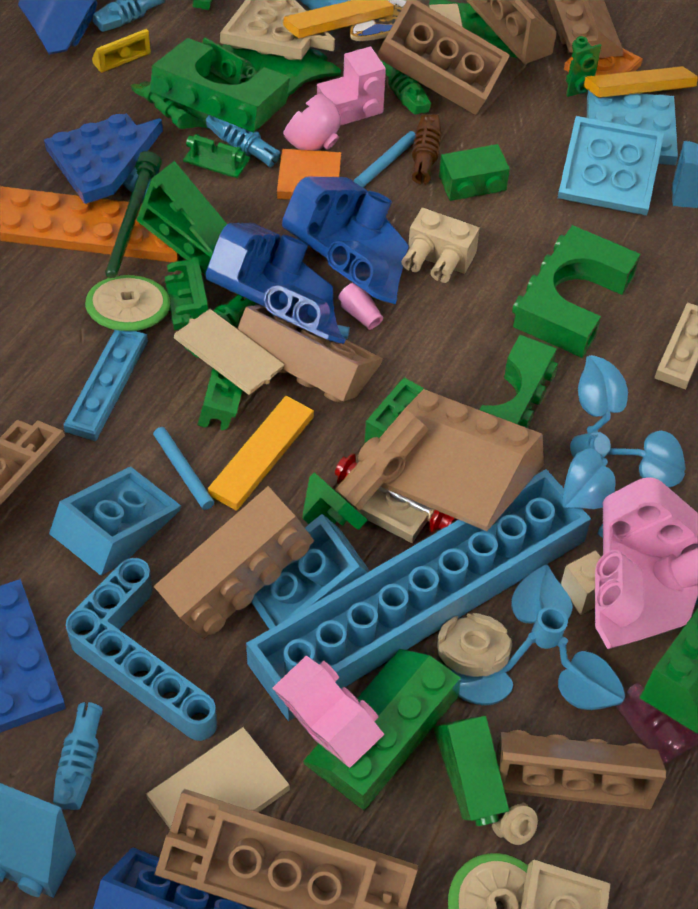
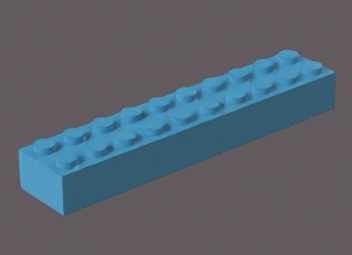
M545 469L532 478L488 531L461 520L455 521L247 642V664L285 718L290 721L295 716L272 687L305 656H308L318 664L322 661L329 664L339 676L335 683L342 689L389 661L399 649H409L440 630L441 626L451 618L456 616L460 618L524 579L536 569L547 565L585 542L591 518L582 508L563 507L564 488Z

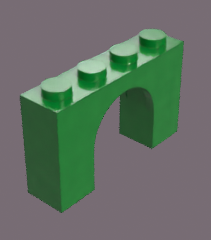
M186 38L152 65L150 92L253 133L287 102L290 77L265 67L249 81L241 84L226 85L205 79L210 74L213 47L190 38Z
M572 225L565 236L561 234L558 237L553 254L545 256L540 267V273L538 276L534 274L529 280L526 294L517 297L512 308V313L515 314L513 327L583 358L596 338L601 316L568 302L559 295L555 287L562 282L579 279L593 282L623 295L635 276L641 254Z

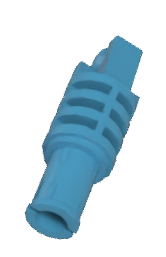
M116 0L93 14V22L102 32L121 27L143 17L148 9L163 4L165 0Z
M208 115L206 118V126L230 146L240 147L243 152H246V155L252 154L267 164L268 167L274 166L272 160L276 163L279 160L281 152L263 141L258 131L253 133L211 115Z
M85 702L78 705L73 732L64 740V747L58 764L59 767L56 771L53 803L63 810L80 809L91 783V774L94 771L96 754L99 750V743L95 737L100 716L103 712L102 708L94 703L88 702L87 711L85 710Z

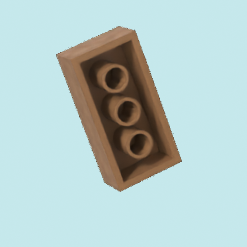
M267 486L155 584L154 588L178 617L204 639L208 635L218 632L224 626L226 619L236 610H241L249 605L253 600L254 594L264 585H270L275 582L281 575L282 570L290 562L302 558L314 540L292 511Z

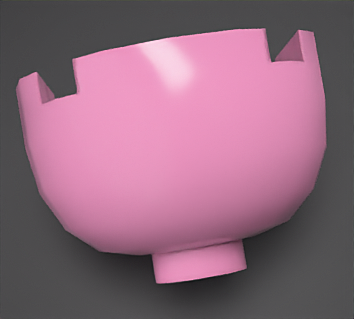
M321 92L306 102L309 107L302 113L298 111L283 132L287 141L299 150L319 151L323 147L328 150L339 139V136L336 134L341 122L339 111L333 102Z

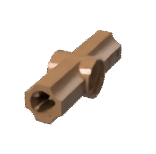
M403 410L380 438L374 437L363 445L358 455L359 463L335 490L360 511L384 482H392L400 476L405 467V457L429 429L409 411Z

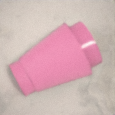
M351 283L340 292L338 299L341 301V307L369 330L382 322L383 316L380 314L371 295L355 283Z

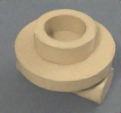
M523 802L522 804L510 807L509 811L505 812L498 822L492 824V828L498 837H504L512 844L521 845L529 841L535 834L538 819L535 811Z

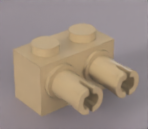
M422 207L410 227L408 252L401 261L403 267L409 270L412 264H414L412 272H418L424 260L433 262L435 266L431 269V276L438 281L441 274H444L441 278L443 283L449 281L454 270L465 274L477 251L480 227Z

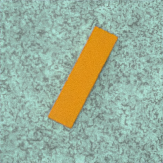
M350 0L285 16L283 26L299 39L393 15L394 5L388 0Z
M681 66L585 77L584 87L598 98L691 88L697 86L698 76Z
M285 396L208 487L210 496L237 511L314 418V410Z

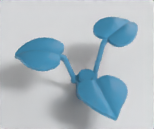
M587 356L578 385L579 401L582 408L588 414L594 417L602 416V418L593 426H588L586 434L577 435L571 441L570 450L574 458L565 480L563 507L583 509L603 507L604 499L615 492L616 485L613 472L606 467L608 463L607 459L604 458L606 455L641 456L643 458L639 465V473L642 478L651 477L658 479L667 487L679 484L685 476L684 471L686 467L682 448L672 434L666 431H656L649 434L644 442V450L610 448L609 438L603 433L598 432V429L610 420L611 413H618L625 409L628 400V389L623 375L613 364L597 356Z
M548 565L536 569L525 577L512 596L511 607L516 618L523 623H534V626L526 641L508 661V664L499 672L488 676L472 677L457 673L453 669L451 670L461 677L460 698L474 704L492 705L503 701L511 693L513 682L505 672L512 669L532 643H536L544 649L559 646L561 664L566 669L559 675L558 688L567 702L580 709L597 710L620 705L625 700L624 689L619 678L609 664L601 657L591 652L581 651L574 655L571 662L568 660L566 649L568 639L563 634L572 613V601Z

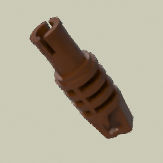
M438 114L422 115L415 133L412 149V158L415 162L412 180L418 184H421L422 175H425L424 184L431 180L432 165L438 159L441 141V122Z

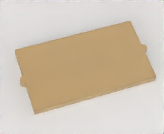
M211 309L196 319H190L188 325L174 335V339L248 395L263 384H269L271 378L284 367L281 361Z

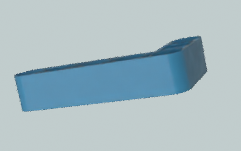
M139 558L126 559L68 616L66 629L71 648L76 654L183 734L193 740H206L217 729L214 700L119 630L150 598L153 590L148 564ZM134 579L141 580L137 583H129L131 580ZM110 604L117 605L111 609H104L105 606ZM83 630H92L86 635H78ZM112 650L120 651L118 654L113 656L105 655L107 652ZM138 671L149 672L143 677L133 676ZM167 692L178 693L174 698L166 699L162 697ZM197 713L208 715L200 721L191 719Z

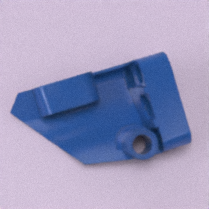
M19 0L18 7L31 23L48 54L51 55L66 52L70 45L74 47L78 45L93 18L97 1Z
M308 176L300 180L294 189L282 220L283 228L326 257L329 265L367 293L376 299L396 304L398 286L403 269L401 261L407 254L409 245L386 218L392 201L380 193L367 191L347 177Z
M229 223L223 228L206 271L207 280L266 307L273 315L324 339L342 344L346 341L339 331L335 318L333 286L302 262L308 244L288 235H282L280 239L279 234L255 223Z

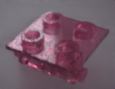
M637 683L628 689L627 693L629 696L625 698L622 704L616 705V707L647 749L658 750L662 762L665 764L698 745L697 733L640 699L645 687Z

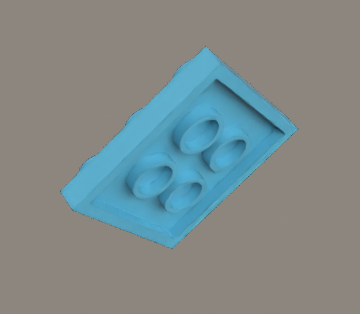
M588 90L587 118L664 132L658 164L676 165L678 151L674 96L638 93L598 98Z
M576 116L558 198L647 215L664 132Z

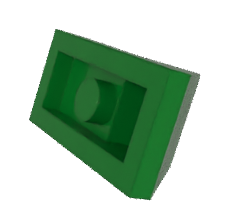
M315 472L309 477L303 509V520L306 523L310 524L323 514L334 524L337 521L343 526L348 521L359 530L368 520Z

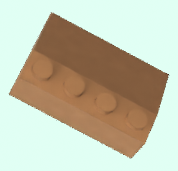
M423 389L404 410L413 414L429 430L405 457V467L400 476L392 482H384L380 487L488 531L543 467V434Z

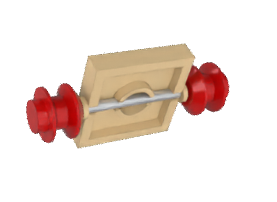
M352 453L348 458L342 457L337 464L335 475L338 476V485L358 464L356 463V454ZM382 487L378 488L359 511L368 521L410 543H413L427 521H430L431 533L434 534L439 529L442 530L458 520Z

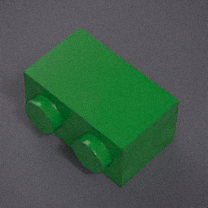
M496 144L441 154L439 177L449 200L453 201L506 191L510 168L499 145Z

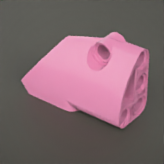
M651 477L639 479L608 495L603 501V555L598 560L595 569V628L607 649H611L685 626L692 617L698 597V513L663 482Z

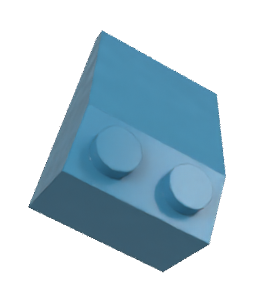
M130 466L61 500L49 534L102 576L116 568L126 559H129L180 511L181 505Z
M323 514L305 527L314 540L309 546L307 553L302 558L290 562L282 570L281 575L275 582L270 585H264L254 594L251 602L269 629L370 571L340 528Z
M0 783V882L7 878L18 883L17 887L31 896L40 897L41 893L54 898L76 855L62 809L59 806Z

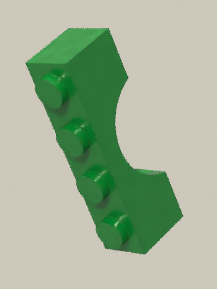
M519 335L507 357L504 378L514 387L517 395L504 404L494 406L482 405L479 410L528 428L534 415V411L531 410L533 405L541 404L546 392L544 384L546 380L552 382L556 374L558 363L554 362L557 348Z

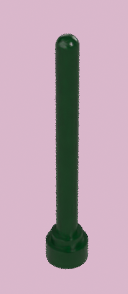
M143 151L138 155L135 164L138 177L105 270L108 278H115L118 275L149 181L160 171L162 159L153 152Z

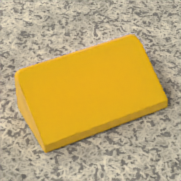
M144 29L96 48L92 57L93 64L103 73L150 54L149 31Z

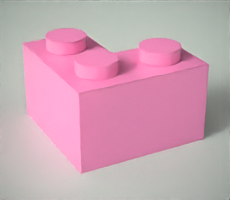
M367 47L344 54V77L317 84V94L322 92L337 107L341 117L340 126L383 113L386 68L372 47Z
M305 656L272 689L311 737L350 768L384 735L374 722L379 717L365 701L361 700L359 702L347 688H339L335 683L339 676L325 661L318 664L308 656Z

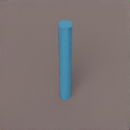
M409 131L356 177L354 182L361 187L366 186L414 143L415 132Z
M165 427L157 428L153 433L154 437L203 510L210 509L214 505V500Z

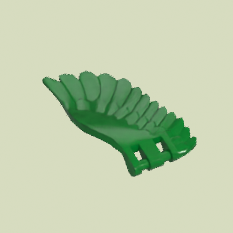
M227 44L223 45V48L252 63L255 69L252 77L264 67L290 77L287 98L306 82L341 75V69L328 62L327 56L315 49L309 48L302 60H289L284 56L276 54H261L256 50L236 49ZM212 72L205 77V79L215 83L232 85ZM252 77L242 78L241 83L249 81ZM144 81L140 84L131 85V89L137 95L145 98L150 103H155L157 110L165 117L172 118V123L179 129L194 127L210 129L206 126L208 114L150 92L151 82Z

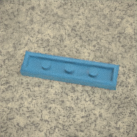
M114 330L63 425L66 433L93 441L98 439L148 342L147 334L137 331Z

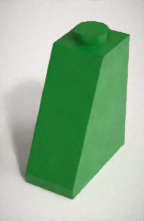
M486 716L470 717L434 726L435 736L462 819L475 820L476 826L498 822V814L508 812L509 808Z

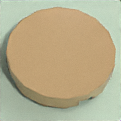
M472 613L467 614V618L458 619V616L444 623L438 635L437 648L439 656L446 666L457 673L472 677L488 676L499 672L508 664L512 650V640L507 635V629L502 623L492 617Z

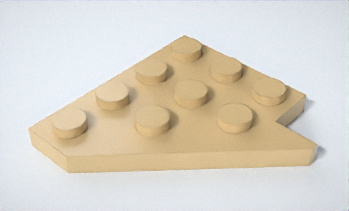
M245 0L220 32V43L230 45L236 49L256 50L261 54H276L284 56L289 60H302L310 47L334 51L335 38L328 32L298 39L283 26L285 16L306 11L296 0Z

